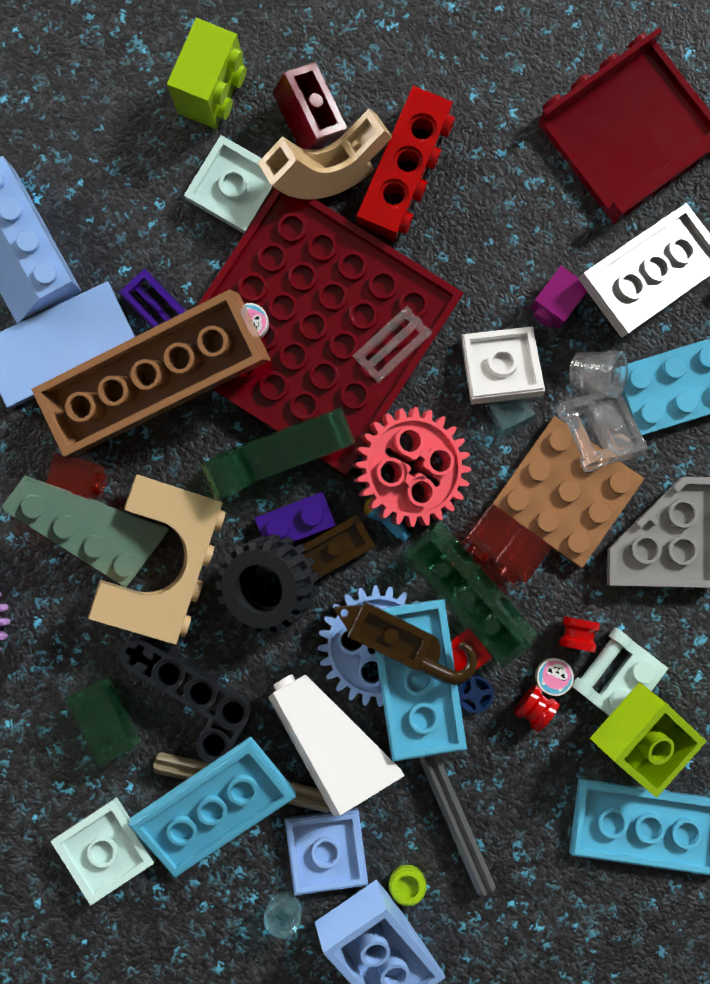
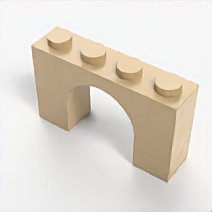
M136 474L124 510L170 526L178 534L183 545V566L172 583L165 588L153 592H140L100 580L88 619L176 645L179 636H186L190 625L191 616L186 615L190 601L197 602L201 592L203 581L198 580L202 566L208 567L211 561L214 546L209 545L213 531L219 532L226 514V511L221 510L223 502Z

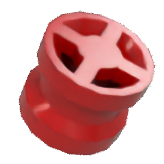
M563 616L562 624L565 627V632L559 639V646L596 652L597 645L594 642V636L600 630L601 623Z
M533 685L520 699L513 714L519 719L525 718L528 720L530 727L538 733L551 721L560 704L553 698L547 699L543 696L542 689L537 685Z

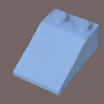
M377 880L315 921L323 954L351 984H437L445 978L443 971L401 909Z

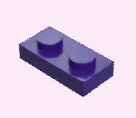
M323 492L255 518L261 536L265 535L267 537L275 534L280 535V540L289 537L294 539V542L336 526Z

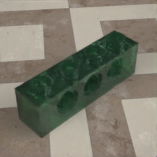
M441 520L407 549L405 554L502 667L532 646L536 635L535 629Z

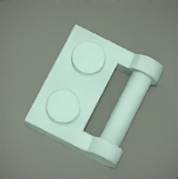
M616 627L608 636L610 638L609 642L581 679L577 677L571 686L608 716L612 714L639 682L652 691L669 669ZM623 648L629 653L600 693L596 692L592 687Z

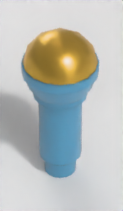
M372 497L368 498L364 505L366 516L378 522L380 521L396 538H400L405 542L411 536L407 531V527L402 522L399 525L392 524V513L385 519L379 518L382 507L378 506L374 509H368L367 506Z

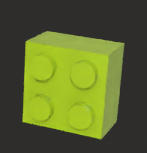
M199 18L195 19L167 82V87L178 114L216 130L221 119L226 120L233 104L231 96L235 87L240 88L242 86L247 68L244 66L243 51L240 49L237 34Z
M640 682L590 737L603 752L656 798L707 742L666 702Z

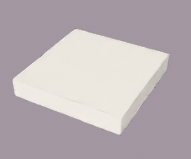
M533 326L461 335L471 405L544 396L545 387Z

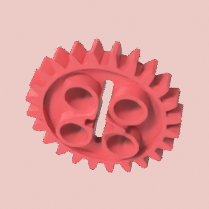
M418 407L410 409L408 417L403 408L395 411V420L389 413L381 416L383 426L378 422L371 423L370 428L374 435L362 434L360 438L367 446L355 448L354 451L363 457L362 461L352 464V467L362 470V475L356 477L354 482L365 483L366 486L359 493V496L370 495L372 497L367 506L368 509H374L378 506L382 507L379 518L385 519L392 513V524L399 525L404 517L407 527H414L417 518L421 526L429 525L430 516L435 521L442 520L441 509L446 512H453L455 509L450 500H463L464 498L457 490L458 487L469 486V482L462 479L461 476L462 473L471 471L470 467L462 465V460L469 457L470 453L459 452L458 449L465 442V439L454 440L452 438L457 428L453 426L444 429L443 426L446 419L444 416L437 418L433 422L432 410L425 411L421 418ZM402 433H406L412 438L413 446L409 452L405 451L400 445ZM387 448L390 449L399 459L390 457L385 453V450ZM434 452L442 459V467L439 471L434 470L430 464V458ZM414 460L413 467L420 473L409 474L411 467L405 462ZM385 463L391 465L394 470V478L390 483L386 482L381 476V468ZM426 476L436 479L439 482L438 486H434ZM415 483L420 484L424 490V497L421 502H416L412 497L411 490Z

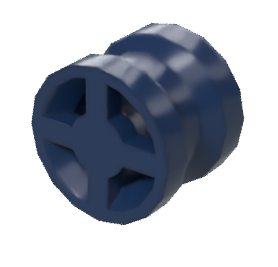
M474 674L465 683L457 685L460 705L465 711L481 713L491 706L494 699V690L492 685L483 676Z

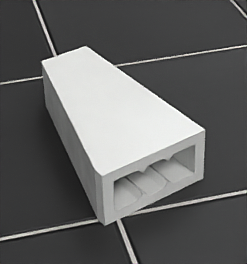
M293 674L273 685L276 691L268 698L333 816L344 814L404 777L402 770L307 675L296 680Z

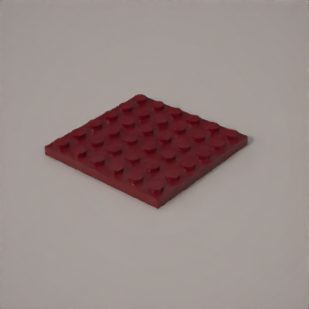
M274 189L198 303L200 305L230 289L240 294L244 304L254 303L262 307L268 316L269 328L261 340L271 361L212 389V391L347 476L352 468V464L360 456L354 452L355 448L367 445L360 438L361 435L365 433L374 434L370 424L382 422L381 416L387 414L464 293L316 199L294 198Z

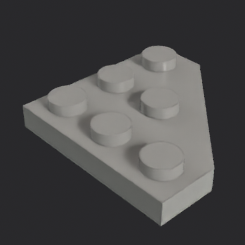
M710 477L679 478L607 548L608 586L710 588Z

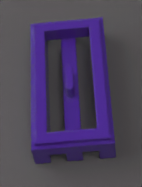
M145 268L118 292L152 328L159 324L130 295L134 289L165 321L172 319V317L140 285L144 280L179 315L186 312Z

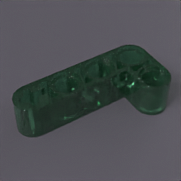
M338 407L222 452L201 464L200 467L214 499L219 500L243 490L253 482L352 445L356 441L342 407Z

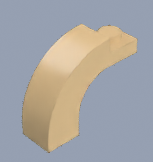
M368 108L334 143L320 149L309 150L296 146L282 136L261 158L258 164L271 186L278 191L299 199L325 198L353 187L371 174L375 169L370 160L387 144L392 135L378 115Z

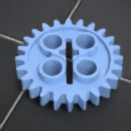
M377 585L373 586L372 596H366L362 588H359V599L355 601L350 595H345L347 605H361L366 601L378 608L406 605L405 601L407 598L406 592L400 594L397 599L393 598V587H388L384 596L380 595ZM345 609L341 611L342 616L348 614V611ZM325 616L324 620L332 627L330 630L319 631L321 636L328 639V643L319 645L318 650L328 652L329 655L320 661V665H332L333 668L326 678L333 679L339 677L340 681L336 687L337 691L344 689L346 686L351 688L349 700H352L360 693L363 694V705L366 706L370 697L373 696L376 697L378 706L382 707L383 699L380 680L369 681L361 673L365 663L369 661L377 662L375 651L370 653L369 647L363 644L355 650L346 648L342 643V635L347 631V628L339 616L336 618Z

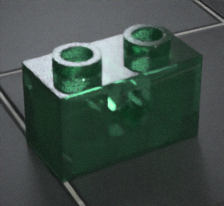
M109 677L65 698L99 767L134 749L141 743Z

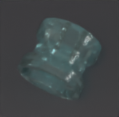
M280 892L273 895L266 905L263 918L264 926L269 934L283 939L296 933L300 927L302 916L301 902L297 896L289 892Z

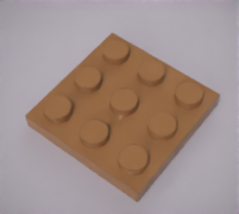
M554 416L491 506L577 567L583 568L645 478Z

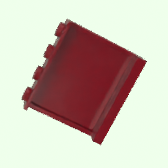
M657 28L648 36L645 32L638 35L628 45V50L618 56L617 53H614L604 60L599 66L600 70L591 77L588 73L584 74L572 84L570 92L563 97L557 94L549 99L542 107L543 113L538 123L539 127L614 225L710 156V110L657 43L662 33L660 28Z

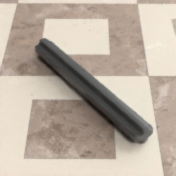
M439 754L419 757V761L477 895L485 896L495 891L496 886Z

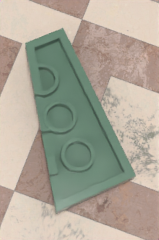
M28 476L23 477L1 506L5 512L124 587L129 585L170 529L163 523L153 522L137 514L107 506L97 500L78 496L71 491Z

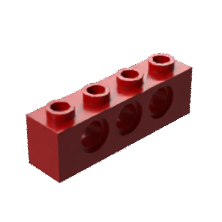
M414 85L412 86L393 130L392 138L386 146L357 213V226L396 243L400 233L407 234L414 214L409 212L414 200L417 202L421 201L428 184L427 181L423 180L428 168L435 169L442 149L437 148L442 136L448 138L456 117L451 116L453 101ZM422 129L427 131L430 137L418 139L412 133ZM404 161H410L417 168L414 171L405 172L398 165ZM390 193H396L403 198V201L392 205L387 203L384 197Z

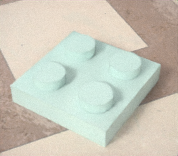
M220 135L185 192L184 197L188 202L245 234L275 188L271 186L258 164L261 160L260 157Z
M117 797L51 841L90 906L153 865L156 861L151 850L129 827L130 817Z

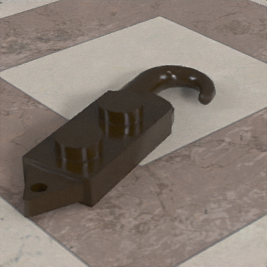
M366 601L361 605L334 607L335 612L349 631V638L442 683L449 685L463 684L471 679L476 672L478 663L476 653L465 642H460L459 647L467 656L466 666L460 671H453L438 663L441 646L439 640L433 634ZM343 609L348 611L346 616L341 615Z

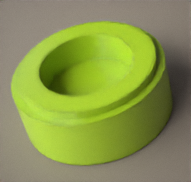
M413 865L397 867L389 878V891L392 898L404 906H412L419 903L426 893V881L421 870Z

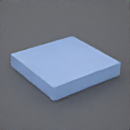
M352 808L340 816H333L330 811L329 813L322 812L285 818L294 895L368 885L359 808Z

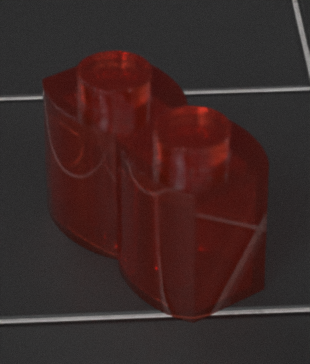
M492 503L465 538V541L470 544L467 551L484 563L488 558L493 560L500 566L496 572L514 585L518 579L523 583H527L552 548L542 538Z

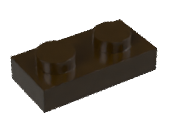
M358 515L302 545L307 549L303 555L306 558L312 556L315 564L311 566L312 572L318 571L319 578L375 547Z

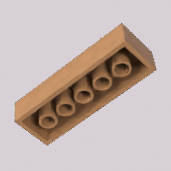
M229 289L31 390L63 457L79 455L271 361L240 294Z

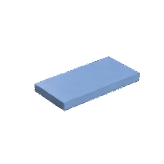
M108 281L0 332V394L7 408L12 409L35 398L31 390L32 388L135 337Z

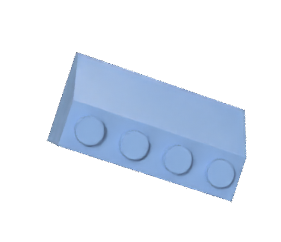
M1 156L0 294L18 324L69 300L82 291L17 172L4 156Z

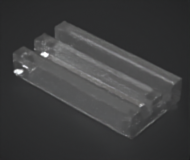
M406 306L361 347L353 357L379 384L430 337L432 331L425 327L422 320L418 316L416 317L412 310ZM407 319L410 322L377 354L367 361L365 356L403 321ZM416 329L420 334L378 372L374 367Z

